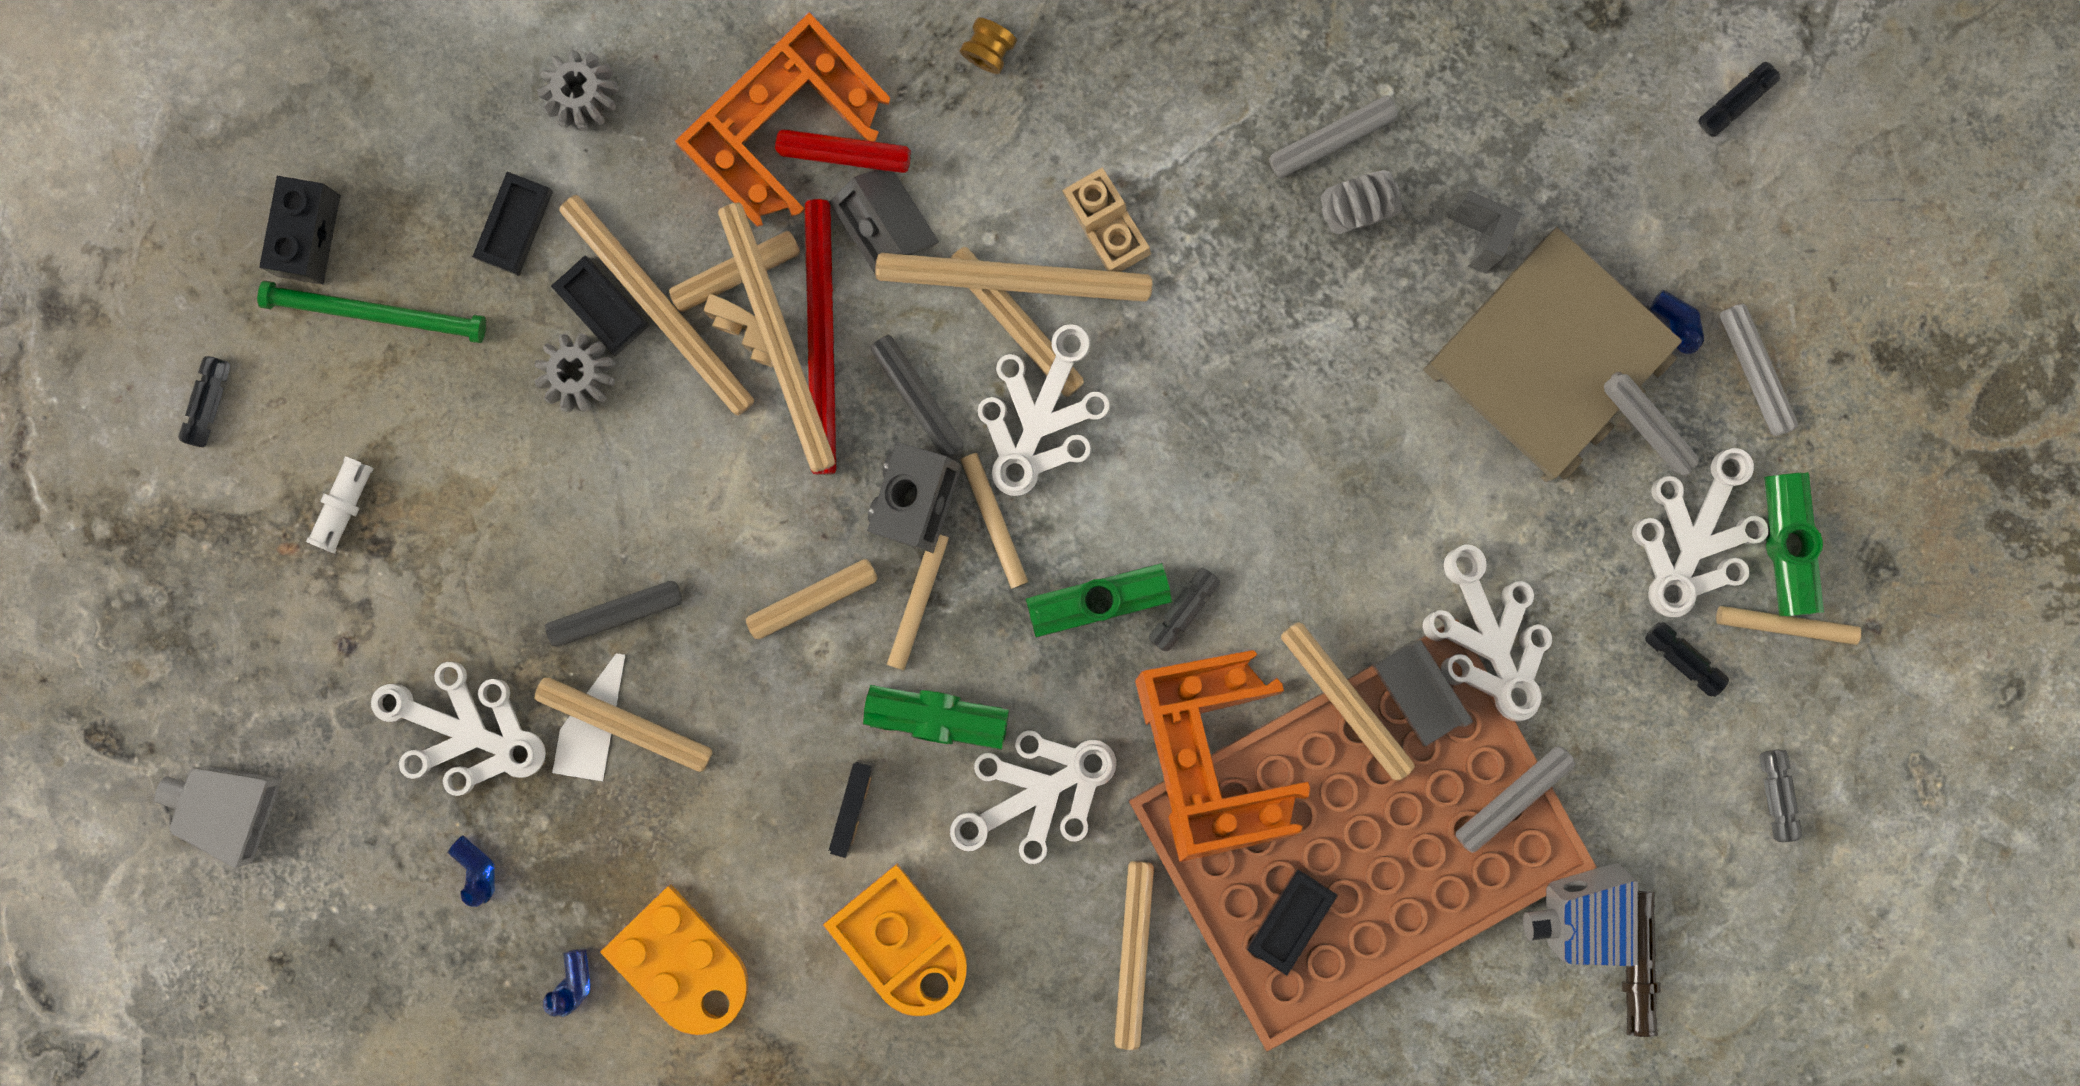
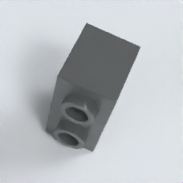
M896 442L893 452L887 456L884 462V481L879 496L872 501L869 508V526L867 531L888 540L934 553L962 464L947 456ZM916 486L917 498L912 505L906 507L905 495L909 489Z

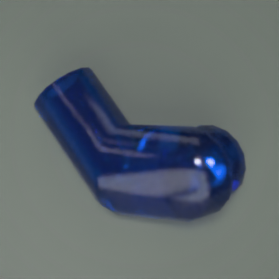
M1662 289L1653 300L1650 309L1670 321L1671 331L1682 340L1676 347L1681 353H1695L1704 342L1700 312L1693 306Z
M462 835L450 847L447 853L466 869L465 886L460 891L462 901L469 907H479L482 903H487L495 891V865L492 859Z
M587 949L563 952L566 977L552 992H548L543 998V1008L549 1016L565 1017L572 1014L590 994L591 981Z

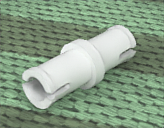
M346 456L329 495L323 494L320 502L324 503V506L309 538L306 540L307 543L334 554L351 515L356 517L360 509L356 507L357 501L370 473L374 469Z

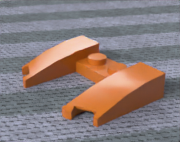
M810 12L675 140L676 145L733 203L742 204L746 216L757 227L763 226L760 216L789 208L791 217L805 210L743 145L792 96L808 83L864 140L874 142L879 131L871 129L870 126L878 103L888 105L891 99Z
M1254 650L1144 670L1135 680L1145 724H1151L1172 809V813L1168 817L1180 862L1245 848L1302 832V825L1290 824L1295 798L1306 799L1309 797V782L1225 799L1221 798L1200 714L1279 695L1284 692L1283 684L1278 678L1265 685L1248 665L1258 655Z

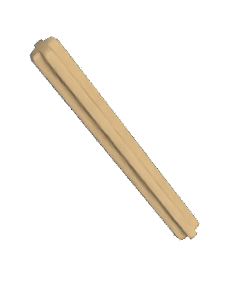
M578 195L568 198L559 208L560 213L727 407L737 416L748 410L754 403V398L587 204Z
M741 203L726 205L719 209L718 214L808 464L813 472L828 469L835 464V459L746 213Z
M890 253L878 254L875 265V275L879 281L1143 302L1147 301L1152 293V277L1148 274Z

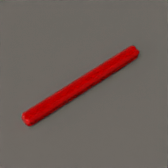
M811 199L805 202L808 381L811 396L835 459V464L832 467L818 472L811 470V472L815 475L835 474L837 470L831 206L828 200Z

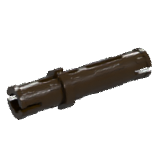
M1638 891V965L1626 966V981H1622V992H1626L1627 1003L1626 1035H1634L1636 1037L1658 1036L1656 1004L1657 993H1661V983L1656 982L1655 892Z

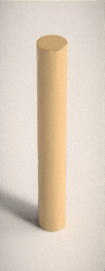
M978 453L961 458L960 461L1011 589L1028 583Z
M939 535L934 553L927 551L924 553L887 662L889 666L905 670L949 537Z
M1719 606L1716 614V623L1726 626L1857 645L1861 638V628L1853 625L1792 616H1779V614Z

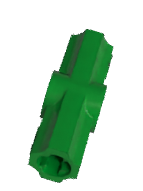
M1809 472L1764 477L1770 527L1765 548L1774 564L1779 616L1824 613L1818 560L1823 549V539L1814 523ZM1791 533L1796 534L1802 544L1801 551L1796 557L1788 551L1786 545L1787 538Z
M1159 563L1028 597L1026 602L1035 637L1038 638L1172 603V598L1163 564ZM1094 587L1106 589L1112 597L1110 609L1103 614L1091 612L1086 605V594Z
M870 685L864 707L863 725L888 731L910 733L913 738L952 745L954 741L1002 750L1008 725L1009 710L981 703L961 701L960 697L940 692L920 690V693Z

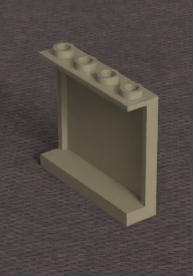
M1556 227L1542 239L1422 370L1435 382L1440 379L1445 381L1544 472L1540 478L1548 482L1556 479L1558 476L1563 480L1569 477L1582 463L1583 459L1578 454L1586 445L1591 442L1596 446L1614 428L1615 425L1609 420L1619 411V408L1604 391V384L1611 379L1612 374L1621 372L1623 375H1629L1645 394L1646 391L1641 387L1642 384L1652 374L1657 378L1660 377L1675 362L1677 356L1672 352L1682 340L1565 233Z

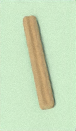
M962 247L950 257L952 259L979 261L967 247ZM969 288L1047 376L1056 357L1052 349V342L1007 291ZM1073 366L1061 392L1066 397L1075 393L1084 382L1083 377Z
M1297 622L1286 629L1281 635L1282 641L1390 777L1399 781L1410 774L1415 768L1413 761L1304 624Z
M543 678L536 689L534 697L536 701L695 771H704L711 759V748L552 678Z
M1132 861L1128 865L1114 1041L1117 1048L1124 1050L1139 1049L1141 1042L1154 875L1152 863L1144 861Z

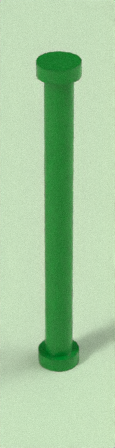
M265 280L261 282L257 294L258 306L264 309H272L274 306L466 336L469 337L470 342L482 343L486 331V318L481 315H473L471 319L277 287L275 282Z

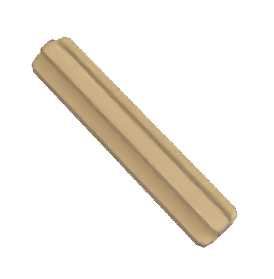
M785 231L757 245L766 271L798 256L800 253V248L790 231ZM732 257L671 287L669 294L675 307L680 312H684L707 301L709 293L717 296L743 283L735 259Z
M863 559L746 618L747 627L755 639H762L877 581V574L871 562Z

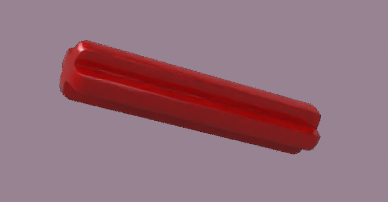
M785 129L778 132L775 142V150L780 156L899 173L907 172L911 161V150L907 146Z

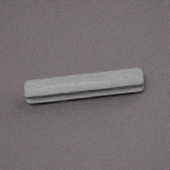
M1383 96L1273 153L1269 159L1273 172L1278 178H1284L1394 121L1398 116L1394 102L1389 96Z
M1743 303L1724 310L1720 314V318L1771 434L1780 436L1796 429L1798 421L1747 306Z
M1621 372L1612 374L1611 379L1604 384L1605 393L1674 472L1680 473L1683 476L1690 474L1692 468L1696 467L1699 463L1695 452L1629 375H1623Z
M1557 746L1463 825L1455 834L1458 841L1469 852H1476L1570 772L1576 765L1574 758L1563 747Z

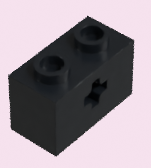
M277 175L259 268L280 278L324 285L341 195L324 183Z

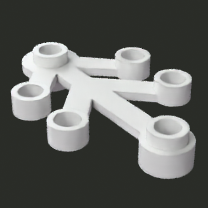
M1064 325L1054 333L1052 349L1056 357L1035 404L1024 378L1026 372L1024 361L1019 356L1007 354L1002 356L997 362V374L1007 384L1024 429L1017 446H1015L1004 421L1007 416L1006 404L999 398L988 397L982 400L978 406V416L982 422L987 424L999 455L992 468L993 481L997 488L1007 495L1019 496L1028 493L1036 485L1039 473L1070 461L1074 463L1083 462L1089 458L1092 452L1091 443L1085 436L1072 435L1064 441L1063 446L1034 455L1041 437L1086 419H1103L1110 411L1111 404L1108 397L1100 392H1091L1081 402L1053 412L1074 362L1083 360L1090 351V337L1084 329L1077 325ZM1071 335L1077 336L1081 342L1080 349L1075 353H1068L1064 348L1065 339ZM1008 360H1015L1019 364V372L1016 376L1009 378L1003 372V365ZM1093 397H1100L1104 401V410L1098 415H1093L1088 411V402ZM991 402L997 403L1001 410L1000 416L995 420H989L984 413L986 405ZM1077 439L1081 440L1086 447L1084 455L1079 458L1073 457L1069 452L1070 443ZM1015 463L1020 464L1024 469V477L1018 482L1011 480L1008 476L1009 467Z
M1731 448L1718 453L1711 463V473L1714 481L1694 524L1691 522L1682 498L1684 493L1682 482L1674 476L1662 477L1654 482L1651 490L1652 496L1656 502L1664 505L1681 551L1674 568L1662 542L1664 527L1660 521L1654 518L1642 519L1634 525L1632 535L1637 544L1644 546L1652 566L1655 579L1650 584L1648 597L1653 609L1662 616H1683L1693 608L1697 595L1725 585L1739 586L1747 581L1749 567L1745 561L1739 558L1725 559L1718 565L1717 570L1692 577L1700 559L1741 544L1761 543L1768 536V524L1759 516L1745 517L1738 522L1737 526L1711 535L1733 486L1746 483L1753 474V460L1746 451ZM1726 460L1733 462L1736 467L1735 474L1732 477L1726 476L1722 470L1723 463ZM1664 482H1668L1674 487L1675 492L1671 499H1667L1661 494V486ZM1749 522H1754L1758 526L1759 533L1755 539L1748 537L1745 528ZM1645 524H1650L1655 529V537L1651 541H1647L1642 536L1641 530ZM1731 563L1735 564L1740 571L1739 577L1735 581L1730 580L1726 574V569ZM1670 585L1678 591V598L1674 603L1668 602L1664 596L1665 589Z
M1462 545L1447 554L1444 560V571L1453 583L1460 585L1479 632L1455 621L1454 617L1445 610H1438L1429 614L1423 621V631L1433 641H1441L1446 638L1490 660L1497 676H1494L1476 668L1467 656L1457 654L1444 660L1441 665V672L1449 684L1459 685L1466 683L1494 697L1498 711L1508 720L1516 722L1527 720L1536 714L1541 703V691L1534 679L1544 651L1548 650L1552 644L1551 632L1541 624L1530 626L1521 632L1519 643L1524 652L1516 669L1510 651L1525 609L1533 603V589L1524 581H1516L1507 585L1501 593V600L1505 608L1500 622L1497 624L1479 581L1486 571V558L1477 547ZM1456 560L1464 564L1466 568L1465 575L1459 571ZM1514 589L1521 593L1522 603L1515 601L1513 597ZM1435 618L1443 622V633L1436 630L1434 626ZM1532 632L1536 633L1540 638L1539 647L1532 643ZM1454 662L1458 663L1462 668L1461 677L1456 676L1453 672L1452 665ZM1511 691L1518 694L1520 698L1519 706H1516L1513 702Z
M443 663L438 666L434 675L436 684L441 689L447 690L458 718L414 702L409 689L400 684L383 685L372 696L371 707L379 719L386 722L406 719L452 737L426 750H411L404 753L400 758L399 768L401 773L408 778L423 777L429 773L432 767L477 747L496 754L470 768L455 767L448 770L443 777V786L451 795L467 794L473 789L474 785L503 772L517 778L531 776L542 767L545 761L546 752L542 740L536 734L522 730L509 700L510 688L503 680H486L478 690V697L481 703L493 708L503 736L485 729L466 684V670L459 663ZM449 667L454 668L458 673V679L453 685L447 684L444 680V672ZM493 684L498 685L502 691L501 698L497 702H492L487 696V690ZM388 694L393 695L397 702L395 709L391 712L386 711L383 707V699ZM518 745L524 746L528 752V757L523 763H518L513 757V750ZM413 755L420 757L423 763L422 769L418 773L411 771L408 765ZM457 772L462 773L466 777V785L462 790L456 789L452 784V777Z
M1026 730L1020 733L1015 742L1016 750L1020 756L1027 759L1041 756L1067 765V767L1051 776L1003 762L994 753L987 752L981 754L974 764V771L981 780L993 781L997 779L1027 789L979 815L974 812H965L958 815L950 828L952 842L961 850H976L985 843L988 831L1036 806L1028 835L1020 842L1019 854L1026 863L1038 864L1043 861L1047 854L1045 840L1059 793L1076 783L1077 787L1071 811L1062 818L1060 831L1063 837L1069 841L1076 842L1082 840L1088 832L1086 819L1095 788L1107 783L1113 777L1116 770L1115 754L1104 742L1087 740L1076 748L1042 739L1040 734L1033 730ZM1025 736H1034L1038 740L1039 746L1035 752L1025 753L1021 749L1020 742ZM1090 754H1096L1102 760V766L1096 772H1089L1084 767V760ZM985 758H991L997 763V771L991 776L982 774L979 769L980 762ZM1072 818H1077L1083 823L1082 832L1076 836L1069 835L1065 830L1066 822ZM966 822H973L978 827L979 833L973 839H966L961 834L960 828ZM1029 841H1037L1042 846V853L1036 858H1030L1024 853V846Z

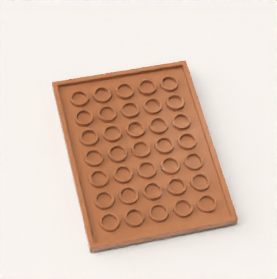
M1444 625L1436 630L1440 633H1443ZM1425 635L1418 639L1422 640L1440 670L1444 660L1457 654H1463L1472 661L1474 667L1487 672L1478 654L1446 638L1441 641H1433ZM1454 662L1452 665L1453 672L1456 676L1461 677L1462 668L1458 663ZM1372 665L1347 678L1413 761L1415 768L1410 774L1399 781L1390 777L1324 692L1210 754L1222 799L1309 782V797L1306 799L1295 798L1290 824L1303 826L1302 832L1296 835L1180 862L1168 817L1172 813L1165 781L1163 780L1128 800L1266 1052L1546 896V887L1550 882L1597 868L1552 787L1476 852H1469L1458 841L1455 834L1463 825L1538 762L1516 722L1508 720L1498 711L1494 697L1466 683L1459 685L1450 684L1473 720V723L1466 727L1457 726L1431 744L1423 746ZM1297 868L1338 896L1293 968L1286 976L1247 951L1246 946Z

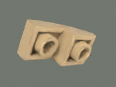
M1103 167L1062 190L1069 206L1107 271L1122 272L1151 255L1149 245L1128 214L1125 202Z
M709 293L703 311L709 318L714 319L712 326L739 336L741 329L746 330L742 345L752 352L750 359L773 367L756 317L743 308Z

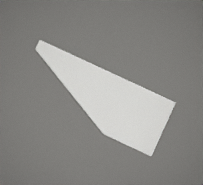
M615 654L586 694L613 706L617 705L625 660L624 654ZM570 716L560 729L552 773L603 781L611 733Z

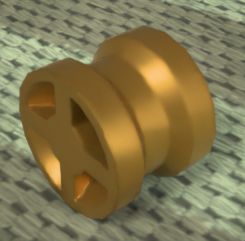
M979 17L973 24L974 34L971 40L963 43L959 50L960 54L975 66L993 74H1000L1004 67L1003 57L1006 51L1013 50L1017 43V38L1001 25Z

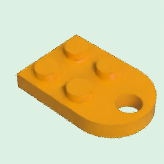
M898 863L823 924L825 929L881 998L896 1011L911 1016L935 1014L948 1007L958 997L963 988L967 973V958L962 943ZM929 973H939L948 982V991L940 998H930L922 991L921 981Z
M671 884L600 951L648 1004L670 1026L681 1032L691 1035H705L719 1031L733 1021L745 1004L749 984L747 971L740 956ZM712 990L723 992L729 999L728 1012L721 1016L710 1014L704 1006L706 993Z

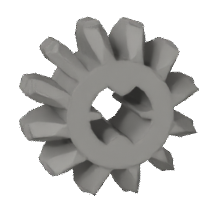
M571 49L567 63H564L559 56H553L552 62L557 69L554 72L541 70L540 76L548 85L537 89L538 96L542 100L548 101L543 108L545 113L549 117L558 115L557 122L563 128H568L575 121L580 131H586L588 118L591 117L598 125H603L605 120L600 111L602 108L614 111L616 104L608 96L619 92L617 83L609 80L613 70L608 64L599 65V58L592 52L587 54L582 60L578 51ZM580 83L585 93L577 98L572 88Z
M1385 170L1376 171L1336 184L1333 187L1327 188L1320 196L1325 222H1328L1331 232L1336 234L1347 233L1395 217L1402 210L1401 193L1398 183H1395L1392 172Z
M580 333L574 345L567 334H562L559 336L561 349L557 350V348L547 343L543 349L551 356L549 361L541 359L535 361L536 368L547 372V374L538 377L535 380V384L539 388H549L544 397L545 401L554 404L560 400L561 410L570 413L577 402L580 410L588 412L591 410L590 396L601 403L607 399L606 395L598 390L601 384L608 387L615 385L614 378L603 374V372L612 369L615 363L611 358H601L606 349L602 343L596 342L589 347L590 341L586 334ZM571 365L579 367V371L583 373L581 380L578 382L571 379V375L567 373Z

